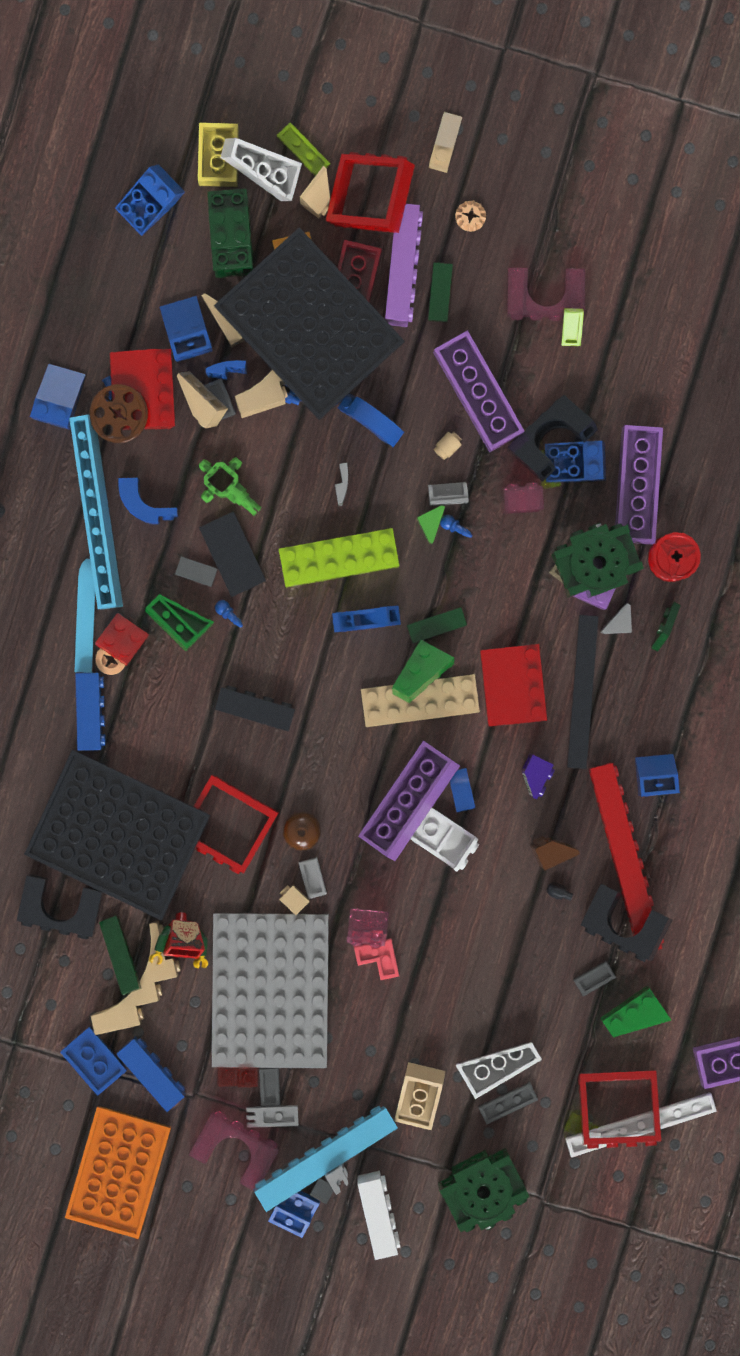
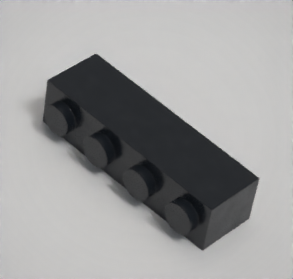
M226 685V688L221 687L215 710L289 732L296 710L292 708V704L283 701L281 705L273 703V698L263 696V699L256 698V693L245 690L243 694L237 692L238 688Z

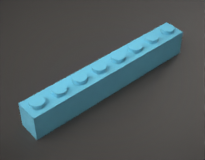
M380 1106L375 1107L367 1117L364 1118L362 1116L353 1122L354 1125L350 1128H342L334 1138L328 1137L323 1140L321 1146L317 1149L313 1147L306 1151L303 1158H295L288 1163L289 1166L284 1170L280 1168L273 1172L270 1179H262L257 1182L253 1191L265 1211L267 1212L396 1130L398 1127L384 1106L381 1108Z

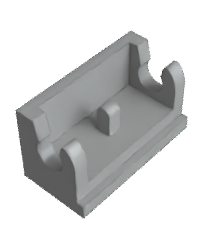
M466 482L428 485L429 506L469 502Z
M344 1163L325 1174L336 1195L341 1192L339 1187L340 1181L343 1180L344 1184L348 1185V1172L344 1167Z

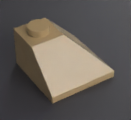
M324 166L300 196L301 206L318 219L321 215L325 216L327 214L330 204L327 169Z

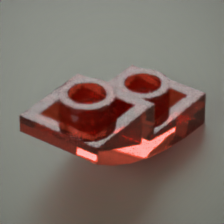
M217 1067V1086L258 1087V1068Z

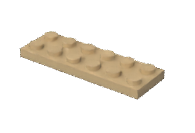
M475 674L434 680L410 703L392 694L393 685L361 689L366 727L480 712Z

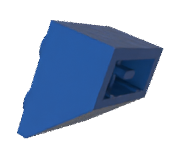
M673 754L635 757L638 796L680 793L678 772Z

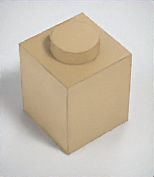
M294 884L291 887L287 885L280 892L282 896L279 900L295 915L310 901Z

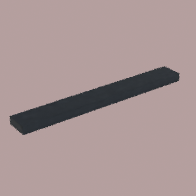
M579 615L567 759L568 768L587 769L599 616Z

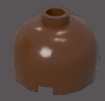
M298 812L291 815L283 826L285 842L296 850L312 848L318 842L321 835L318 820L306 812Z

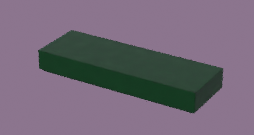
M433 263L428 321L447 322L453 264Z
M460 607L409 624L407 628L412 643H416L420 640L467 626Z

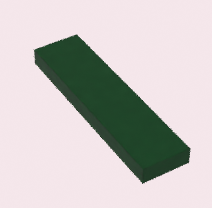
M114 916L99 922L122 995L142 989L119 917Z

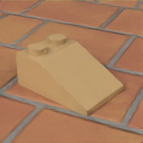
M408 1062L394 1121L432 1130L446 1071Z

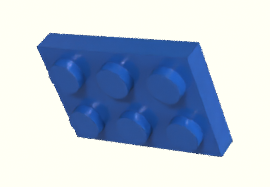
M91 1026L60 1052L97 1096L128 1070L98 1035H95Z

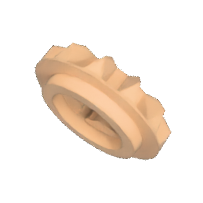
M474 200L465 201L456 210V222L465 231H476L485 223L486 212L482 205ZM472 208L473 214L477 217L472 218V221L469 223L468 216L464 214H468Z
M101 648L98 650L96 665L101 672L107 675H114L124 669L125 665L117 659L115 660L118 665L111 663L106 667L108 659L104 655H111Z

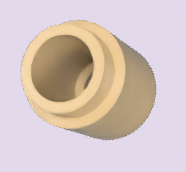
M447 432L436 444L434 451L443 460L447 457L450 458L462 445L460 443L462 439L455 432L452 434Z

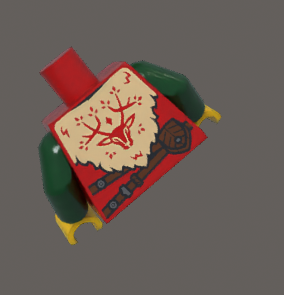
M177 913L175 915L176 920H172L168 926H165L158 936L154 948L156 952L149 957L150 963L157 956V965L161 964L163 961L161 952H163L164 956L195 958L193 962L195 968L200 967V961H202V968H206L208 961L204 957L207 955V937L199 928L197 922L187 921L186 913Z

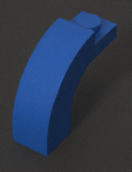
M350 393L338 406L341 412L358 421L391 447L396 445L404 433L401 428L376 408Z
M118 478L121 500L127 510L139 520L149 524L160 525L159 517H163L164 521L174 520V517H179L178 508H152L146 505L140 496L138 478Z
M399 606L332 613L334 632L401 625Z

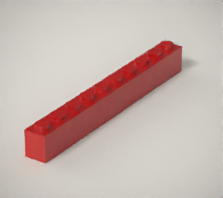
M609 762L588 768L632 934L635 936L642 930L654 903L652 896L648 895L646 888H649L646 876L643 877L641 870L644 869L642 859L637 856L636 851H639L637 840L632 838L631 833L634 832L632 822L627 819L626 814H629L626 802L623 803L621 797L624 795L622 785H618L616 777H619L617 766H613V763Z

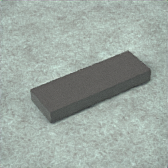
M528 1082L479 1105L478 1108L487 1125L538 1101V1098L531 1083Z

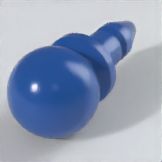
M448 514L442 516L440 525L443 529L450 530L452 533L456 531L465 537H472L471 532L459 525V521L455 520L453 516Z
M220 600L216 603L215 611L217 614L222 615L224 619L228 618L234 625L243 627L241 620L233 613L234 609L230 607L227 601Z

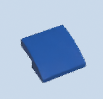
M241 360L225 361L206 368L208 378L227 380L228 372L247 374V363Z
M299 1191L275 1206L268 1222L303 1238L320 1201L309 1194Z

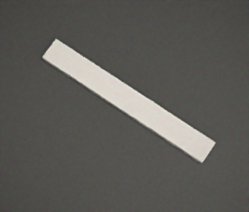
M708 1092L659 1108L660 1128L663 1129L717 1112L712 1094ZM652 1110L589 1130V1138L634 1137L654 1132ZM582 1133L565 1138L571 1157L606 1147V1144H599V1148L587 1149V1145H582Z

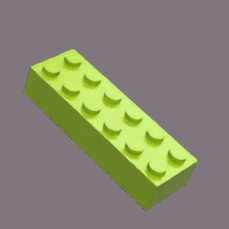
M393 528L279 549L286 588L399 567Z

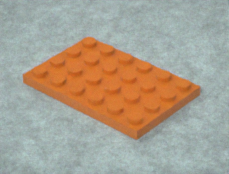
M97 1106L65 1218L139 1239L171 1126Z

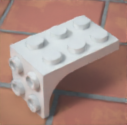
M434 808L430 809L410 839L441 859L455 871L464 869L468 863L467 856L469 853L473 854L479 846L476 836Z

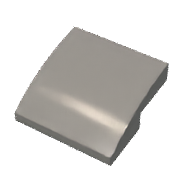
M347 463L339 464L342 483L335 484L338 507L343 505L347 493Z

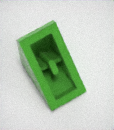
M441 505L417 517V521L430 544L434 542L445 506Z

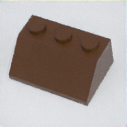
M540 836L534 839L533 844L530 845L540 867L544 870L580 854L579 850L575 847L549 837Z

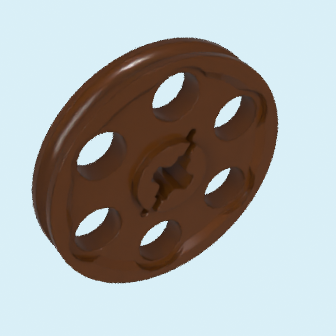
M115 384L103 388L94 397L90 407V420L94 430L103 439L114 443H126L138 437L145 428L148 419V409L144 398L137 390L126 385ZM109 391L115 393V399L112 402L106 399ZM128 392H132L134 395L131 403L125 401V395ZM99 407L105 410V415L102 418L96 416V410ZM112 409L121 410V414L125 418L117 417V414ZM139 409L142 412V417L139 420H135L133 412ZM108 424L113 427L111 435L104 433V428ZM125 426H130L131 434L125 437L122 430Z

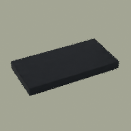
M234 511L199 527L231 597L266 581Z

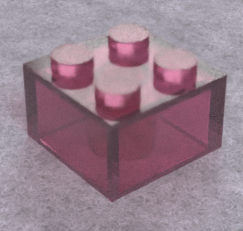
M527 483L525 487H519V484H507L506 488H503L501 491L502 514L533 513L544 510L543 486H538V483Z
M350 909L347 943L353 946L368 944L374 948L385 946L389 912Z

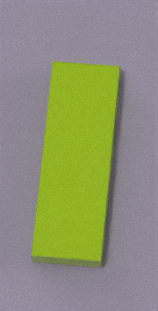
M291 122L277 134V138L314 176L318 174L323 166L326 169L330 166L327 159Z

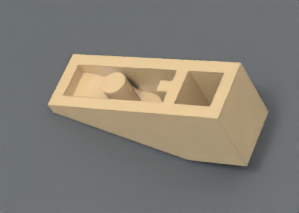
M444 112L429 168L447 173L462 121L461 116Z
M204 293L202 298L231 347L233 348L243 342L244 339L214 308L218 301Z
M190 371L178 373L177 378L191 412L198 420V423L205 428L217 426L228 408Z

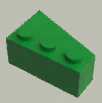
M160 594L145 609V612L185 652L214 624V621L208 620Z
M420 640L393 685L392 694L410 703L427 686L454 665V657Z
M645 986L600 1018L613 1037L671 1021L648 986Z

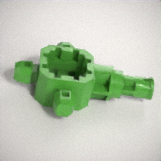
M235 457L229 462V466L224 462H216L212 467L209 461L203 459L199 464V468L204 473L207 472L204 476V484L209 489L202 493L201 498L208 503L216 494L219 498H228L234 504L242 505L255 516L257 512L253 508L259 511L262 507L249 497L250 494L239 483V476L234 472L239 470L242 462ZM220 468L224 469L234 478L233 482L223 492H220L209 482L211 477Z

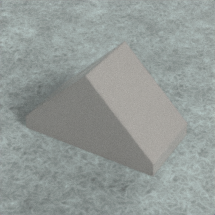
M625 603L600 632L602 634L632 633L631 605Z

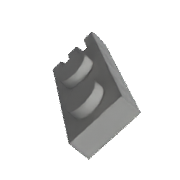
M298 1105L246 1107V1112H254V1114L246 1115L247 1120H254V1122H248L247 1127L299 1125Z

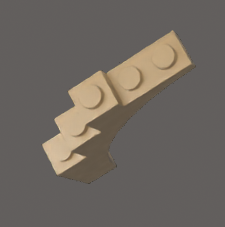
M273 370L251 389L235 396L241 418L285 404V398L288 396L285 387H281L285 383Z
M153 921L149 924L151 934L150 955L156 952L154 948L158 936L164 928L162 924L159 925V921ZM161 952L163 958L161 964L157 965V956L154 957L152 963L148 960L146 970L140 980L142 989L129 993L124 999L108 1009L91 1015L95 1035L141 1025L144 1014L142 1008L138 1006L160 1000L162 989L161 985L157 984V982L176 978L178 972L181 971L179 961H175L174 956L167 958L163 955V952Z

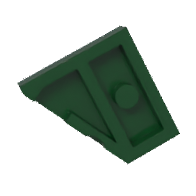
M674 602L670 608L666 607L662 615L664 620L656 631L657 636L651 649L659 651L670 636L681 606L680 604Z

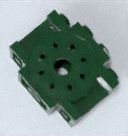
M247 189L207 191L212 261L215 277L247 276L254 269Z
M600 522L588 528L589 531L584 533L582 529L571 533L570 538L567 540L568 546L563 544L554 549L555 552L551 555L565 587L567 598L585 591L588 598L618 588L628 583L626 576L644 569L630 536L628 525L623 526L620 523L608 529L607 524L601 525ZM594 558H599L603 562L602 569H597L593 565Z
M506 1148L488 1156L486 1150H483L452 1166L453 1175L438 1182L439 1191L451 1211L460 1233L473 1230L476 1224L479 1225L481 1231L494 1228L497 1222L501 1220L507 1221L513 1217V1214L516 1213L514 1209L515 1204L517 1206L522 1205L529 1198L527 1188ZM480 1186H487L484 1190H478Z

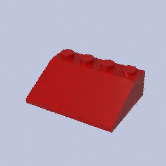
M171 349L110 352L111 385L121 384L132 387L142 395L146 402L148 419L144 429L173 428L175 426ZM111 391L113 401L115 399V393ZM128 392L125 395V401L131 403L134 395L132 392ZM112 409L117 414V417L125 418L122 416L121 410ZM139 409L135 410L133 418L135 420L141 419L142 412ZM125 426L123 430H131L130 426Z
M539 644L480 650L488 726L547 721Z

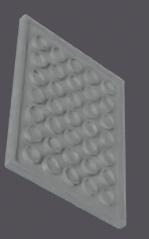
M213 913L212 1067L327 1068L329 914Z

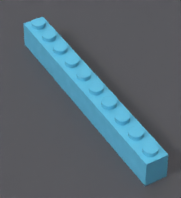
M90 415L71 417L69 419L98 609L122 607L123 601L98 434L91 424Z

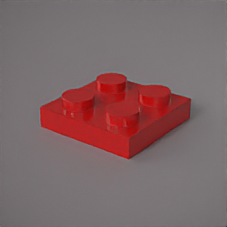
M117 613L95 642V645L127 666L149 634Z

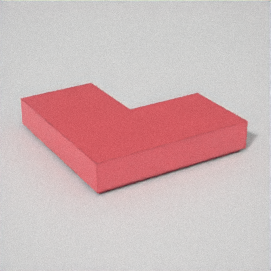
M391 938L354 946L358 966L377 962L380 980L399 977Z

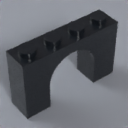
M565 395L557 399L546 412H543L532 425L525 429L524 433L514 439L508 446L512 455L541 482L556 470L552 461L540 451L541 440L548 432L557 428H565L572 431L585 443L598 430L594 421Z
M32 874L26 876L17 921L21 922V925L27 927L38 925L41 930L51 931L52 928L59 930L58 933L63 935L75 933L78 934V938L89 939V937L94 936L103 892L85 886L77 913L70 919L58 920L47 913L43 903L48 878Z
M600 884L581 923V926L585 927L584 931L593 936L596 933L602 936V941L610 945L612 942L618 944L619 950L625 953L631 951L636 954L635 958L646 962V960L653 961L672 919L651 910L642 930L638 934L628 938L621 937L612 926V913L622 894L606 885Z

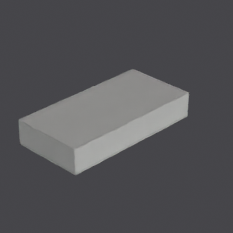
M317 857L298 862L308 899L326 895L327 892Z

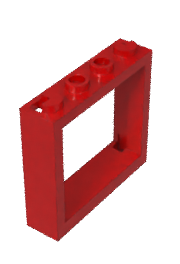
M356 152L341 154L326 222L335 227L399 233L415 165L404 156L392 158L389 155L381 154V157H377L371 153H365L364 156ZM354 164L398 167L386 219L342 215Z
M212 774L194 807L200 808L212 785L269 817L242 865L200 840L196 848L198 852L204 855L209 853L214 856L213 860L221 865L226 863L230 865L229 869L237 874L240 872L244 874L279 812Z
M656 1071L578 1075L582 1145H587V1149L599 1148V1144H606L607 1148H617L618 1144L626 1143V1147H637V1143L644 1142L645 1146H657V1142L661 1141ZM650 1080L654 1136L589 1138L586 1083Z

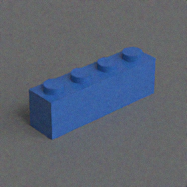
M75 673L78 751L102 750L103 746H106V735L102 734V727H105V715H102V707H105V697L101 696V688H104V677H101V673Z
M135 1036L116 1055L165 1111L168 1112L185 1097L186 1093L184 1091L186 1089L179 1081H174L172 1078L173 1074L167 1067L163 1068L160 1065L158 1056L146 1049L148 1046L144 1040L138 1039Z

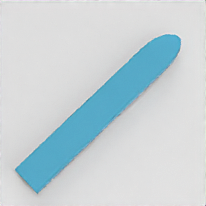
M85 559L82 562L78 575L75 672L92 673L95 587L90 559Z

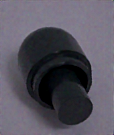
M552 882L547 886L549 896L557 900L565 898L571 901L573 893L566 891L564 885Z

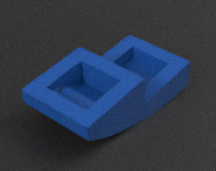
M467 769L457 770L450 780L456 812L474 809L475 804Z

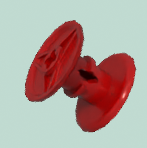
M673 532L660 537L655 541V544H652L648 552L650 570L663 581L676 582L688 578L696 572L700 564L701 553L699 546L692 537L685 533ZM671 555L677 556V559H672Z

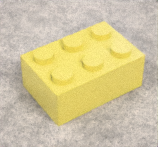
M199 123V186L238 187V170L220 158L225 139H239L238 124Z

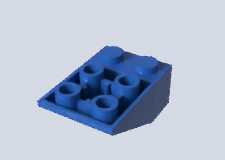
M158 164L146 170L115 209L142 236L176 204L185 191Z
M197 296L160 306L176 362L213 351Z
M586 441L585 443L545 444V455L556 468L546 478V482L606 481L605 442Z

